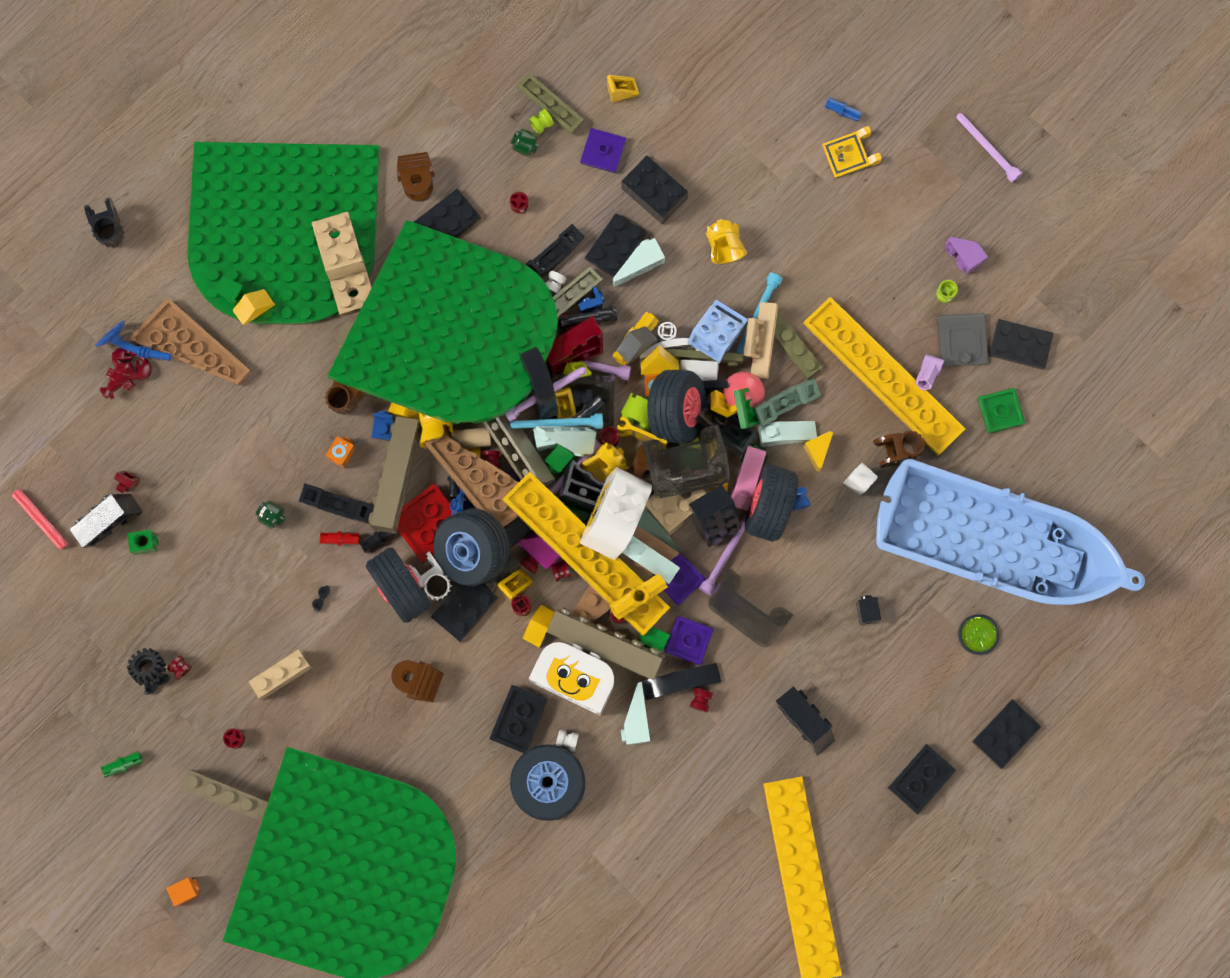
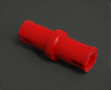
M342 531L337 533L320 532V544H337V546H342V544L359 545V533H342Z

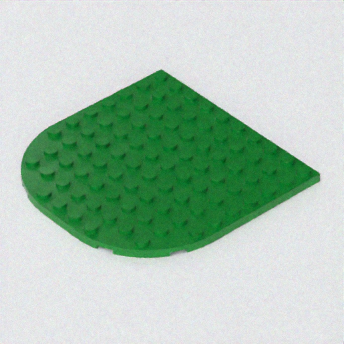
M194 142L188 232V264L196 287L208 303L222 314L240 321L233 311L235 306L217 297L214 293L215 283L218 279L221 280L224 275L243 285L246 290L245 294L264 289L274 302L275 306L249 323L305 325L321 322L320 320L339 314L311 222L348 212L368 277L371 276L376 252L380 146ZM333 232L330 237L337 238L340 233ZM352 290L349 296L356 297L359 292Z
M406 220L327 375L328 379L445 422L457 424L459 422L480 423L495 419L514 409V406L523 398L525 399L532 390L528 373L523 369L519 354L538 347L546 363L557 333L555 301L542 278L520 261Z
M287 746L222 942L344 978H380L401 970L415 960L432 940L440 923L453 882L456 867V848L452 830L446 817L427 795L409 784Z

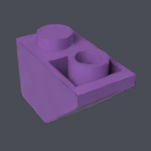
M950 237L945 243L947 253L955 258L957 267L964 271L966 275L984 264L988 258L977 242Z

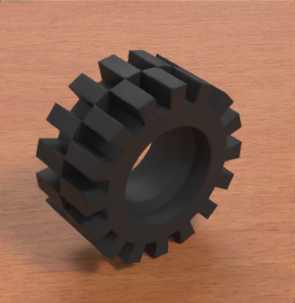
M143 648V652L138 650L136 651V656L134 654L131 656L133 660L129 659L128 663L130 665H127V669L129 670V675L136 683L141 686L142 684L148 686L149 683L152 686L155 680L158 683L160 681L159 677H164L163 672H166V663L156 650ZM153 662L152 667L148 671L141 672V668L146 663Z

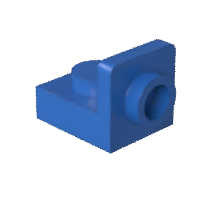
M593 287L595 298L582 300L579 303L580 313L592 312L595 308L603 309L602 302H605L602 291L598 292L597 287Z
M379 411V413H374L372 439L391 440V425L395 419L393 415H390V412Z
M461 493L450 504L452 515L476 507L472 503L464 501V494Z

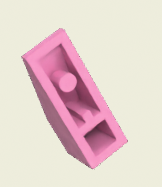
M751 446L747 447L731 494L735 507L748 511L766 451Z

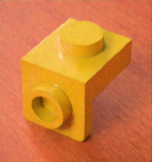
M717 390L711 392V410L725 417L737 413L736 404L730 406L725 402V394Z

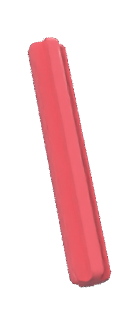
M18 489L12 494V497L58 549L62 550L68 545V542L22 490Z

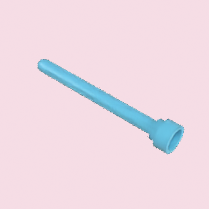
M769 273L766 279L768 286L752 318L758 319L760 303H768L773 290L780 286L783 280L781 276ZM746 331L741 339V342L736 350V353H744L743 345L746 340Z
M602 413L594 414L590 418L519 420L510 423L511 428L591 425L595 429H603Z

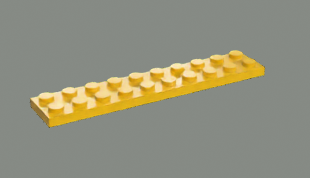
M831 297L803 322L907 427L921 434V437L924 438V443L937 456L965 430L927 390L919 389L918 385L915 384L916 380Z
M531 472L502 499L610 605L644 583L619 557L613 560L579 543L586 525ZM635 592V599L637 601H642V594L640 592ZM656 595L623 618L643 636L670 607Z
M801 776L764 783L763 787L801 978L842 976L803 778Z

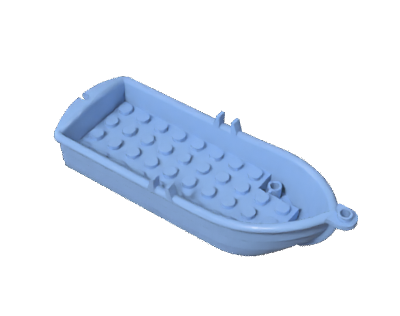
M906 459L891 477L883 494L891 499L890 503L881 501L877 518L876 543L878 548L1032 601L1051 605L1081 604L1106 596L1120 587L1131 591H1138L1145 584L1144 576L1138 571L1126 568L1115 547L1093 525L1068 511L1025 498L1023 493L1016 495L1010 493L1008 488L999 489L913 459ZM1132 578L1137 580V584L1132 582Z

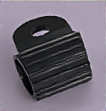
M110 197L106 198L104 202L107 210L95 214L94 209H91L89 204L85 205L84 210L88 223L92 227L93 237L106 247L111 246L113 248L115 245L118 246L120 242L122 243V239L125 238V232L120 225V218ZM108 225H114L115 232L113 236L108 239H102V230Z

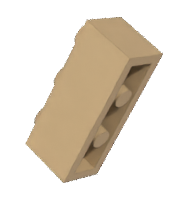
M298 649L250 680L249 683L258 698L264 700L310 670L312 666L303 652Z

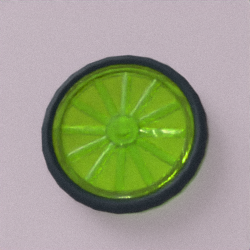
M976 614L963 620L958 630V637L966 651L974 655H985L996 647L999 641V630L992 619L985 615Z

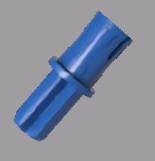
M831 97L828 98L825 108L838 113L840 117L843 115L856 122L859 121L862 115L860 111L847 106V103H841Z

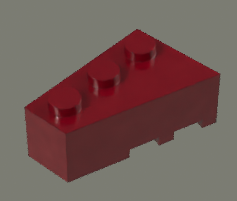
M593 316L555 339L546 360V365L552 375L563 371L567 363L584 362L603 353V332Z

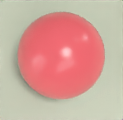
M738 372L727 379L730 387L725 388L723 394H725V402L730 406L736 404L734 391L744 388L749 389V392H745V397L747 401L752 399L750 403L752 408L764 401V385L756 375L750 372Z

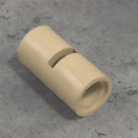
M487 428L453 430L454 432L451 433V438L463 448L491 446V434Z

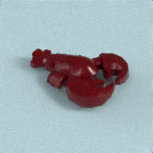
M123 348L116 349L112 353V363L115 369L109 368L105 377L110 378L107 387H101L99 392H101L104 398L112 400L115 398L113 393L122 386L126 391L130 390L135 386V383L130 380H144L151 375L152 367L150 362L146 358L139 357L143 365H140L137 360V372H134L132 363L128 362L133 357L126 355L136 356L137 354Z

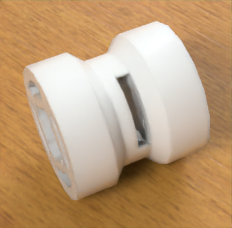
M550 271L548 281L545 284L552 295L555 296L561 291V287L565 285L567 279L557 272Z
M664 322L659 326L657 334L659 342L676 339L677 330L675 325L670 322Z
M560 729L556 745L565 747L568 751L575 753L579 734L574 732L567 734L565 730Z

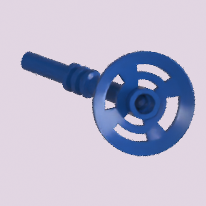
M124 320L113 327L95 344L96 347L111 342L112 345L115 344L120 348L133 352L138 357H146L148 359L152 357L171 361L172 358L170 353L155 351L145 346L138 347L121 340L119 334L124 327Z

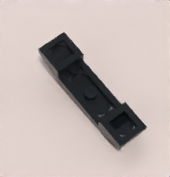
M571 224L558 235L557 240L536 258L530 259L525 265L542 278L562 262L583 241L585 236Z
M538 347L519 354L523 369L528 373L537 402L535 408L539 420L550 419L558 415L553 383Z
M304 483L299 502L366 524H370L369 516L375 506L363 501L359 502L306 483Z
M717 663L665 674L656 677L654 680L647 679L641 682L645 699L650 700L684 690L719 683L721 678Z

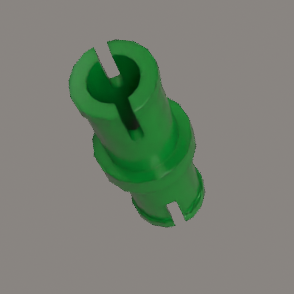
M136 751L123 758L120 756L116 761L101 766L104 777L107 778L120 771L125 772L127 768L142 763L143 760L141 755H139L140 752Z

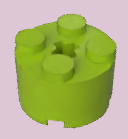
M631 393L620 414L632 425L636 422L639 424L640 429L650 433L651 429L647 415L648 400L639 395L635 397Z

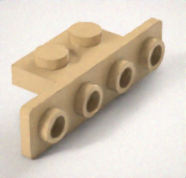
M761 302L758 319L748 318V324L746 325L743 356L753 358L751 373L758 378H769L778 304Z

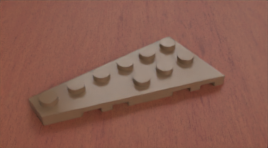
M169 298L129 338L130 341L147 348L150 347L152 350L170 353L173 359L238 386L251 373L243 363Z
M445 434L441 438L426 442V447L476 509L492 514L503 527L518 517L502 499L519 482L489 462L482 460L472 451L466 450Z
M639 526L636 527L633 536L669 561L679 554V552ZM624 553L618 556L643 581L654 574ZM589 585L573 610V615L576 617H580V615L585 616L593 623L611 608L610 604Z

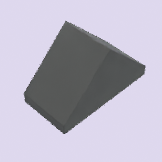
M644 326L630 331L617 348V352L630 364L654 345L658 339Z

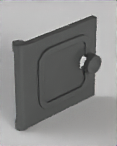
M985 313L937 315L941 359L944 360L942 367L988 364Z

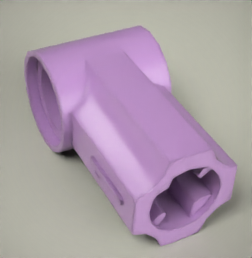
M926 353L920 368L921 371L915 383L919 389L924 391L931 389L936 376L940 374L944 363L943 359Z

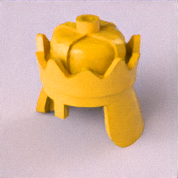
M720 219L717 223L707 226L706 236L712 247L711 260L714 264L735 262L747 254L739 238V224H733L730 220Z
M419 413L422 428L421 448L428 449L426 442L441 438L443 434L450 438L448 431L454 432V423L441 421Z
M608 443L602 444L594 456L580 463L584 471H589L592 474L591 476L605 483L607 477L616 467L624 471L629 468L623 456V449L620 447L616 449L613 445H608Z

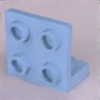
M710 306L693 329L687 343L720 363L727 348L743 325L717 308Z

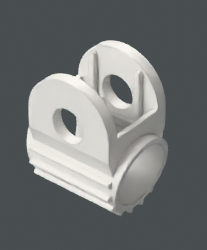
M429 551L426 553L427 559L433 568L420 575L415 567L409 566L420 581V586L424 588V593L426 592L427 597L438 601L440 598L444 599V596H448L452 585L450 584L451 580L447 578V575H444L438 562ZM433 576H442L447 581L448 588L444 595L434 596L428 591V581Z

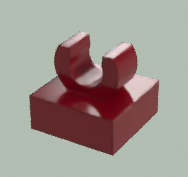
M125 470L116 472L114 480L119 482L116 490L124 493V491L128 492L129 488L138 486L141 479Z

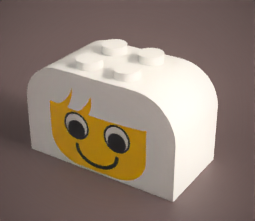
M616 467L605 481L579 543L615 560L625 550L635 532L651 493L652 485Z
M560 642L552 643L543 649L529 677L531 683L598 715H601L614 687L613 672L605 662L601 661L599 655L592 652L588 655L583 652L582 647L576 644L570 646Z

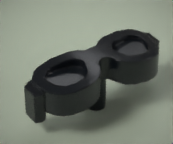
M326 585L319 588L318 594L320 597L312 602L315 612L318 613L322 610L323 601L330 593V586Z
M164 674L163 678L159 677L160 681L158 683L154 682L152 686L148 683V686H145V695L153 694L158 689V686L167 683L170 678L169 674Z

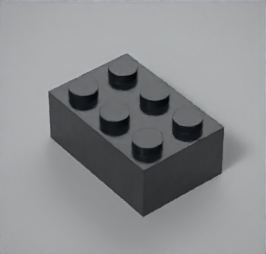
M647 155L621 181V189L662 225L688 198V191Z
M723 485L718 486L688 504L697 532L708 548L718 545L724 538L736 534L741 529L734 501Z

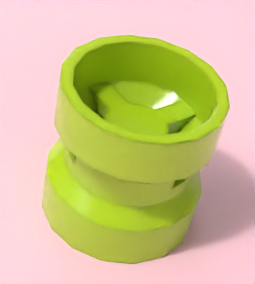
M546 109L540 111L537 117L532 116L529 118L531 126L538 135L544 132V128L554 125V121Z
M952 280L943 281L936 291L937 299L942 303L951 302L958 291L956 283Z

